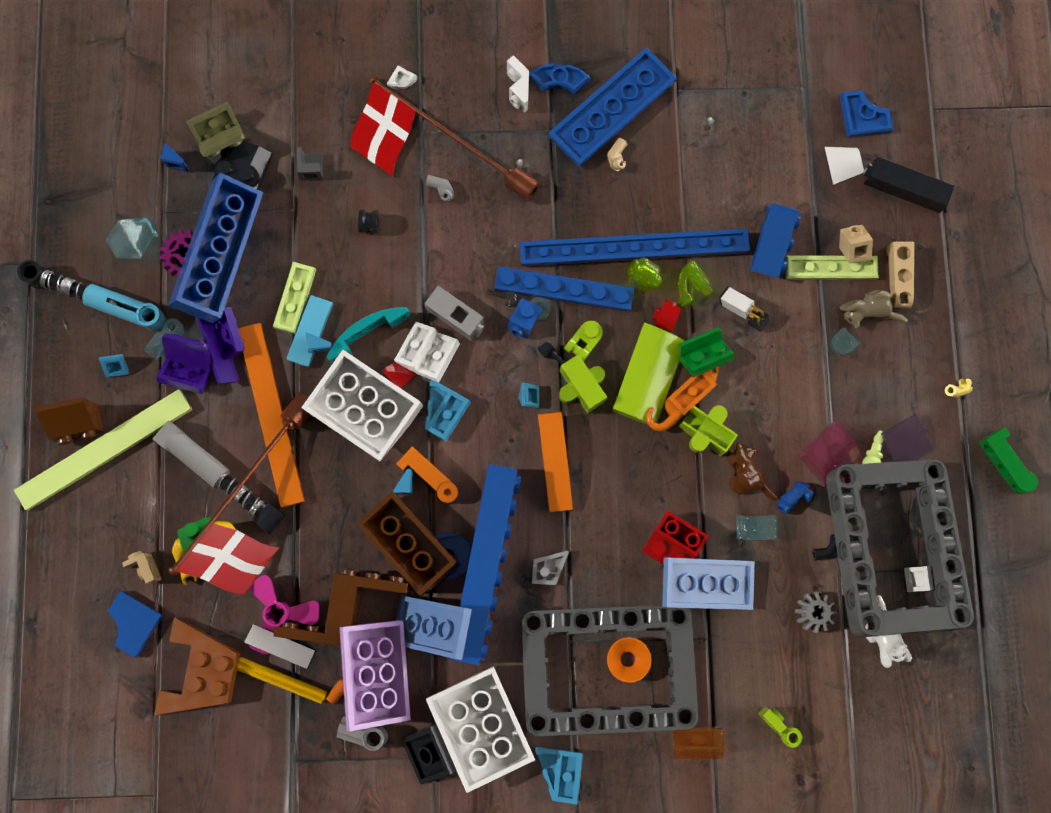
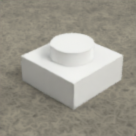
M931 566L904 568L907 592L934 590Z

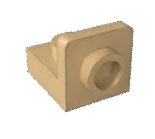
M138 551L128 556L129 560L122 562L124 568H132L138 565V576L142 581H145V584H154L162 580L153 556L150 553Z

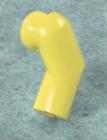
M960 379L958 381L959 386L948 385L945 388V393L953 398L966 395L973 389L971 387L972 381L970 379Z

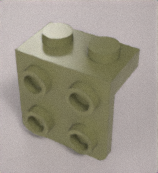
M228 102L186 121L203 157H214L228 146L230 148L238 146L245 138Z

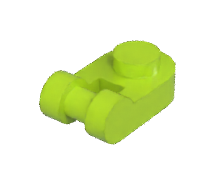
M595 321L585 322L569 340L564 349L569 353L579 354L584 362L600 341L603 332L602 327ZM580 340L587 345L584 349L577 345Z

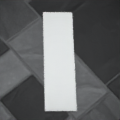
M254 624L245 640V643L306 669L315 652L289 639L274 637V633Z

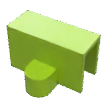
M579 354L560 366V373L568 383L559 392V398L563 403L569 404L578 399L587 414L605 403L607 396L599 385L605 377V372L601 367L595 366L588 369Z
M720 405L713 407L708 415L693 406L678 427L692 437L689 447L695 453H700L708 447L719 456H722L728 451L738 434L723 425L727 418V410Z

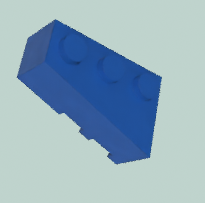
M769 203L765 207L767 213L764 223H761V233L755 246L749 270L779 278L780 274H784L787 261H784L786 252H790L793 247L794 239L791 236L793 229H798L801 216H798L799 210Z

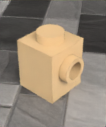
M854 225L849 228L840 229L839 249L849 263L872 259L873 239L863 225Z

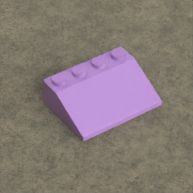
M403 620L340 627L347 732L411 720Z

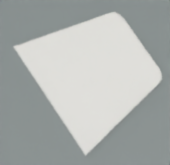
M825 147L833 185L864 172L858 148Z

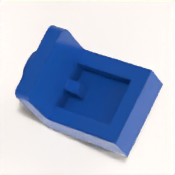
M521 298L509 319L508 330L518 338L528 339L534 324L542 312V308Z

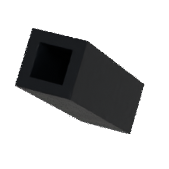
M879 156L872 163L868 162L863 173L866 176L864 185L937 213H941L948 206L955 187L952 184Z

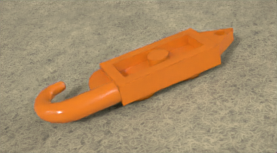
M720 367L696 377L691 376L667 398L665 409L669 417L659 424L653 421L652 413L654 408L651 407L646 415L649 427L658 432L670 429L717 385L715 382Z

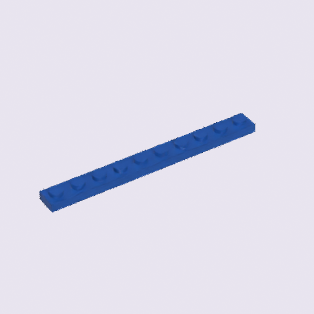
M748 229L520 242L521 267L743 254L750 251Z

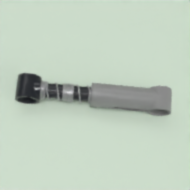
M168 420L153 437V440L161 447L172 453L210 486L224 490L227 496L239 484L235 481L236 478L232 479L229 476L230 470L195 443L171 421ZM243 485L232 500L237 504H241L243 509L249 510V514L253 516L252 521L268 534H271L286 515L269 501L264 502L259 500L260 497L256 498L251 494L252 491L248 492L249 489Z

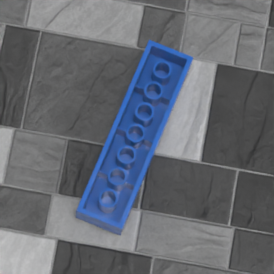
M488 465L460 607L472 609L462 660L449 658V660L479 665L481 660H486L488 645H485L484 641L486 635H491L493 621L489 620L490 611H495L498 597L493 595L495 587H500L503 573L498 572L500 563H505L507 548H503L505 539L509 540L512 524H508L509 516L514 517L517 500L512 499L513 494L519 492L521 477L517 476V469Z

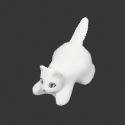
M877 595L878 607H881L883 611L887 610L882 597ZM901 634L866 637L870 643H878L880 659L884 667H891L892 661H911L912 656L907 649V645L904 644Z

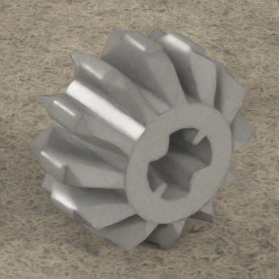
M813 592L812 596L806 593L804 594L805 601H797L798 605L802 607L801 609H795V613L802 615L797 619V622H805L804 630L812 628L813 633H818L819 629L826 632L828 631L827 624H835L830 616H836L838 613L831 611L830 608L834 607L835 603H827L829 597L827 594L820 597L819 592ZM814 608H819L820 610L817 616H812V613L815 611Z

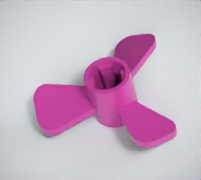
M262 575L250 586L251 592L266 606L263 610L265 624L261 628L274 633L275 627L283 626V622H290V620L307 625H315L319 621L320 605L317 601H309L290 607L287 603L278 602L272 580L269 576ZM274 609H284L285 615L279 619V623L274 620L276 618V614L272 613ZM249 645L251 649L261 654H270L266 651Z

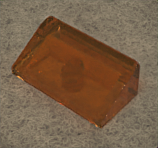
M722 728L673 730L674 759L723 758L725 750Z

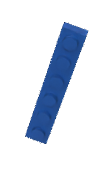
M499 266L494 288L495 291L626 312L631 311L634 288Z

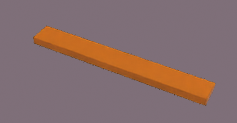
M256 323L238 328L244 343L245 351L243 354L267 448L284 427L282 424L283 419L280 416L283 409L262 324ZM287 429L268 454L281 508L305 502Z

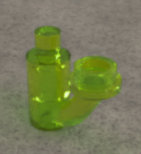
M695 260L682 268L678 280L680 300L677 303L679 305L681 304L685 307L694 300L693 293L687 292L688 280H690L698 292L702 291L706 297L714 292L709 286L711 281Z

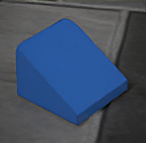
M164 144L160 159L167 168L185 172L189 171L190 168L185 161L167 144Z

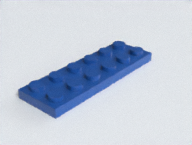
M646 47L548 133V136L580 167L676 82L677 77Z

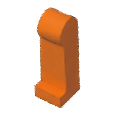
M413 446L396 463L404 472L410 467L437 492L441 502L449 504L457 499V487Z

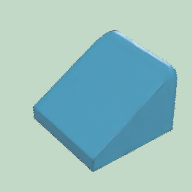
M306 332L308 353L330 351L332 348L331 342Z
M411 469L405 471L393 490L395 494H413L414 472Z

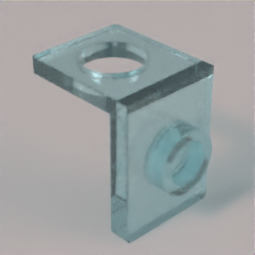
M736 515L738 540L778 539L777 516L747 517Z

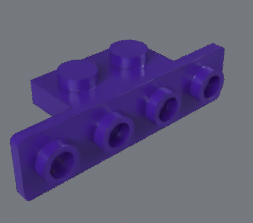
M231 307L224 308L221 319L214 323L197 318L204 343L209 346L211 365L217 383L228 384L238 382L239 376L233 359L244 352L245 348Z

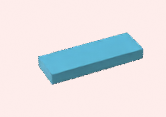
M310 295L287 355V361L310 368L315 353H308L306 332L321 338L333 307L332 302Z

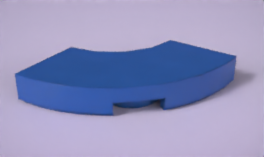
M546 64L529 72V79L542 93L550 88H562L575 94L591 80V77L584 71L568 64L567 66Z

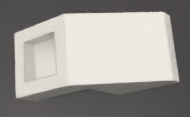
M513 55L507 60V75L512 81L516 82L509 88V100L515 108H520L525 113L528 110L529 70Z

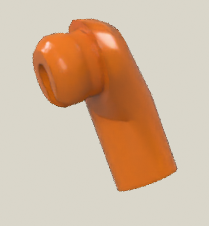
M343 679L335 684L326 697L333 705H336L342 695H344Z

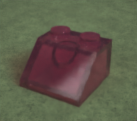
M838 420L828 425L796 454L826 488V477L830 471L841 465L858 464L863 459L854 438Z

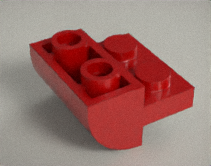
M666 511L641 552L664 565V557L695 559L709 536L671 512Z

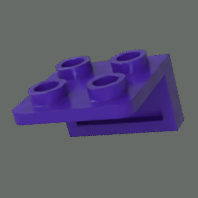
M164 333L162 344L165 361L156 376L157 382L203 394L213 374L209 346L200 340H191L176 334Z

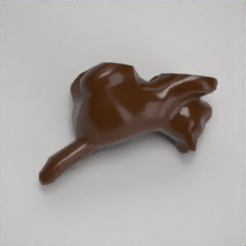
M741 443L736 444L735 451L728 449L727 460L735 470V474L729 480V486L732 491L741 495L761 490L769 499L777 501L778 496L764 483L763 475L754 462V455L759 449L751 448Z

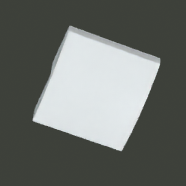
M415 322L394 361L423 377L439 383L460 343L458 339L438 333L433 327Z

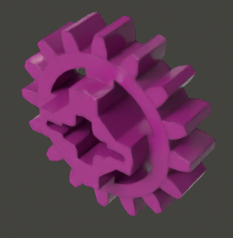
M178 229V235L176 236L172 232L169 233L171 239H163L166 246L159 248L164 253V255L159 256V259L165 262L162 266L164 269L169 270L172 276L176 274L179 276L181 267L175 266L173 262L183 264L185 257L182 256H186L185 252L189 247L188 241H191L193 236L191 229H188L186 234L181 229Z

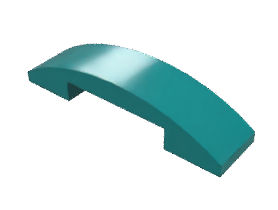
M407 307L390 308L375 312L359 320L349 327L333 344L327 355L328 360L333 364L342 350L352 354L348 347L349 344L386 321L391 329L411 317Z

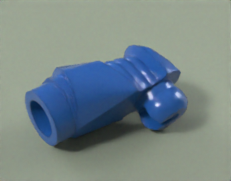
M795 482V486L780 497L776 507L782 513L788 514L801 498L807 502L810 501L815 495L814 490L810 489L811 485L804 482Z

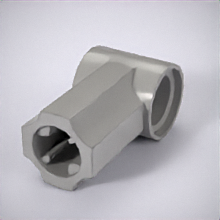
M343 716L337 730V737L364 746L370 751H375L386 744L388 733L382 726L347 732L346 716ZM371 732H377L380 735L381 740L379 744L371 742Z

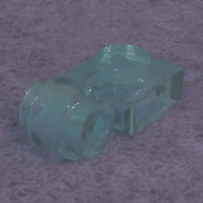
M168 319L164 323L162 331L160 333L157 331L143 351L156 360L159 357H163L165 355L162 344L163 334L168 333L182 336L184 333V326L177 319Z

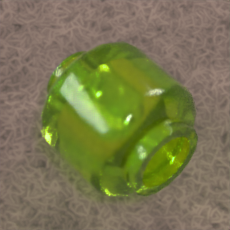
M645 257L639 260L634 259L626 273L629 283L642 291H649L652 287L656 289L662 280L660 266Z

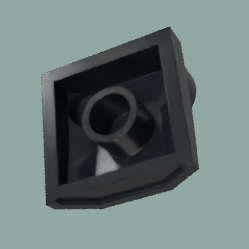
M244 141L233 148L228 146L225 148L221 159L214 165L215 174L213 179L219 173H222L260 190L272 153L260 146Z

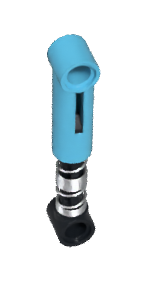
M33 260L24 261L18 267L17 274L20 280L33 288H49L51 291L58 290L60 294L70 298L77 297L78 301H83L85 306L143 326L150 331L160 330L165 325V314L151 303L141 302L95 284L84 286L82 282L77 283L74 279L63 278V275L59 277ZM37 270L36 275L30 278L31 273ZM120 306H124V307L130 308V309H132V310H135L136 313L133 312V311L124 309V308H122V307H120ZM155 313V318L147 322L148 315Z

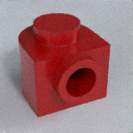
M665 300L662 308L657 307L652 320L656 321L655 326L673 332L681 308H678L676 303Z

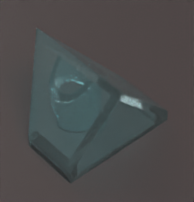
M147 217L119 220L105 240L117 259H141L152 241L158 236Z

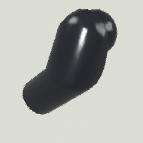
M834 534L830 536V543L827 547L813 549L812 554L815 561L834 559L838 556Z

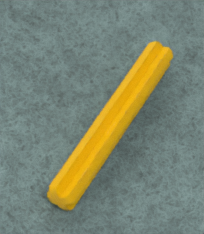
M241 657L239 659L237 671L320 704L324 703L327 697V691L246 658Z

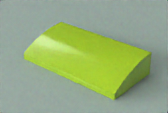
M644 322L612 412L648 425L646 421L647 411L653 407L652 419L657 423L679 363L678 345L685 340Z

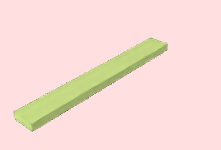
M178 389L19 486L14 492L24 509L29 511L158 432L168 420L174 422L193 409L182 391Z

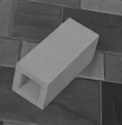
M439 286L436 287L424 304L427 311L470 341L474 336L478 337L485 327L483 325V316Z

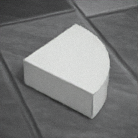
M397 66L387 82V87L395 90L406 89L417 81V75Z

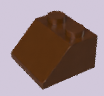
M84 397L35 408V413L48 439L57 442L58 445L73 443V439L76 438L92 439L97 437L96 434L104 432L99 405Z

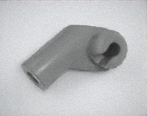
M428 175L426 186L436 188L443 201H451L454 197V190L450 182L443 178Z

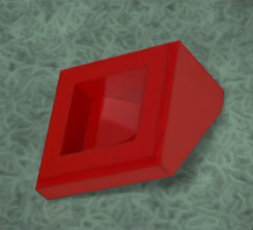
M396 362L382 370L385 376L399 388L405 386L416 376L413 371Z

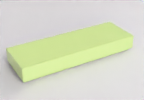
M296 262L292 263L273 324L274 329L296 334L316 268Z

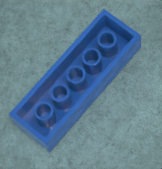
M219 173L212 180L168 306L210 323L221 319L263 192L222 173Z

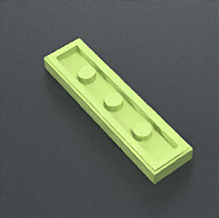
M845 256L785 257V261H787L785 270L786 280H877L879 278L878 256H872V259L849 263Z

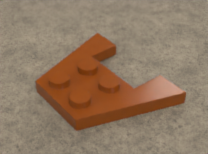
M174 617L169 642L192 645L182 694L164 690L159 691L154 715L231 703L241 653L179 617Z

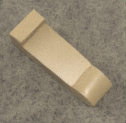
M892 242L886 247V255L889 256L890 301L892 308H911L914 300V242Z

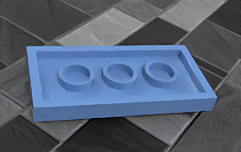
M664 557L662 607L753 610L755 561Z
M400 596L396 621L403 620L405 647L462 660L472 609Z

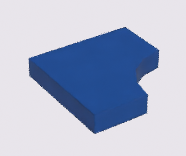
M863 90L840 94L847 138L892 132L893 125L889 108H880L873 105L866 98Z
M120 591L107 611L114 618L118 627V637L114 646L137 658L163 614L124 591Z

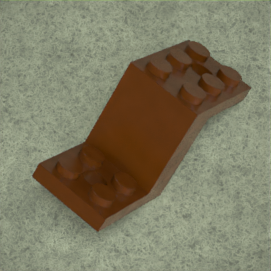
M341 569V574L334 573L326 627L308 625L307 629H303L301 623L283 622V626L275 627L274 637L341 646L340 627L358 624L363 588L410 594L411 585L406 583V580L402 577L390 576V580L387 581L382 580L383 575L366 573L365 577H359V572Z

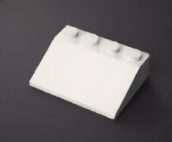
M342 350L304 403L302 409L381 461L411 425L423 405L419 400Z
M494 666L426 698L466 793L535 760Z

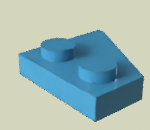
M431 380L425 429L447 442L471 402L444 385Z
M536 746L535 752L539 757L552 801L577 805L583 752Z

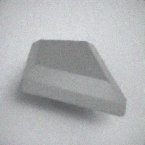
M564 551L533 559L532 584L556 585L569 552Z

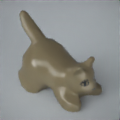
M872 290L865 293L863 300L856 299L839 306L840 310L847 311L844 314V319L852 324L853 328H859L861 320L865 317H886L902 323H907L908 321L902 314L892 312L891 295L887 291Z

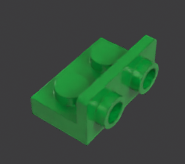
M719 327L678 345L679 361L692 377H696L734 360V353L722 340V330Z

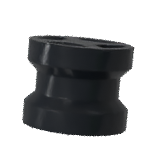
M359 210V233L371 231L378 234V210H373L371 213Z

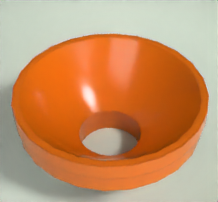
M626 637L619 639L613 643L608 651L607 665L609 671L620 681L627 683L639 681L646 676L651 667L652 660L649 649L642 641L636 638ZM631 652L634 655L635 661L632 666L626 667L622 665L621 656L623 653Z

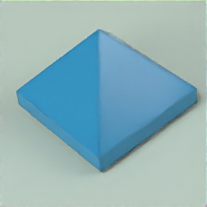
M123 354L99 357V362L106 378L129 375L130 372Z
M521 383L518 398L522 406L539 409L538 385Z

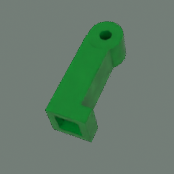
M1006 427L996 430L978 442L1014 492L1024 494L1037 488V477L1027 471L1005 439L1011 435Z

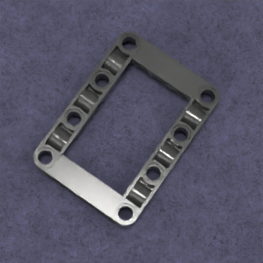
M939 460L845 464L830 471L826 477V484L851 632L857 637H873L954 630L970 626L973 622L974 614L945 465ZM840 475L844 477L845 483L840 480ZM916 488L937 606H921L908 609L903 607L883 611L881 607H878L875 591L877 583L873 559L869 555L867 543L869 535L865 511L861 507L859 491ZM847 522L851 523L852 531L848 528ZM855 570H858L860 573V580L856 577ZM954 613L957 614L958 620L955 619ZM864 619L868 622V629L864 627Z
M662 605L541 610L530 611L522 618L525 720L527 730L532 735L559 736L688 730L697 724L698 705L692 615L688 608L662 607ZM676 610L682 611L684 615L683 621L679 624L675 623L672 618ZM627 612H632L636 616V622L632 626H628L624 622V616ZM579 614H584L588 617V624L584 628L577 627L575 619ZM536 616L540 619V627L537 630H530L527 627L526 623L529 617ZM666 630L670 703L570 708L549 707L547 635ZM688 709L690 712L689 720L684 723L680 722V711ZM637 711L641 713L642 720L639 724L634 725L630 723L629 718L633 712ZM584 714H591L593 716L592 725L588 727L582 726L580 723L581 717ZM535 716H541L545 720V724L541 729H535L531 725V720Z

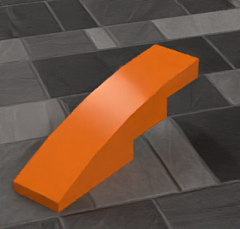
M562 412L538 414L549 512L572 510L573 505Z

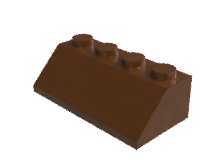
M394 492L387 495L356 524L420 596L441 583L460 565Z

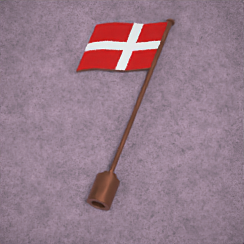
M374 76L370 79L372 88L369 98L354 128L350 147L393 177L397 159L410 135L415 114L417 113L505 175V186L527 202L534 197L540 187L539 181L518 167L514 170H505L377 80V77Z
M298 393L280 416L283 419L282 424L284 427L173 568L169 567L171 575H176L180 572L199 577L229 592L237 594L246 593L280 547L262 544L238 530L217 525L214 522L287 429L293 430L295 428L299 430L311 414L302 409V406L309 397Z

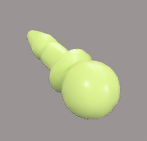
M881 430L875 435L871 450H867V456L863 459L862 464L882 463L880 459L883 458V454L880 451L883 443V432Z

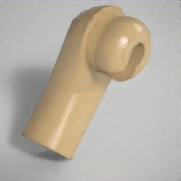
M622 138L617 139L607 154L610 167L615 171H620L626 166V161H623L621 153L627 146V142Z

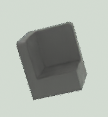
M297 147V174L301 181L323 180L322 153H304L302 147Z

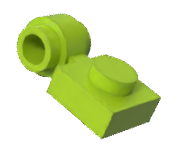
M764 707L758 713L778 733L786 746L795 748L801 744V732L797 728L786 727L782 722L784 717L775 708L770 710ZM793 733L794 739L789 741V735Z

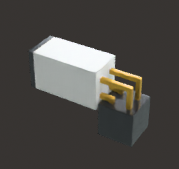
M729 286L726 287L719 297L720 304L723 307L746 319L749 326L760 332L770 321L769 315L754 305V300Z

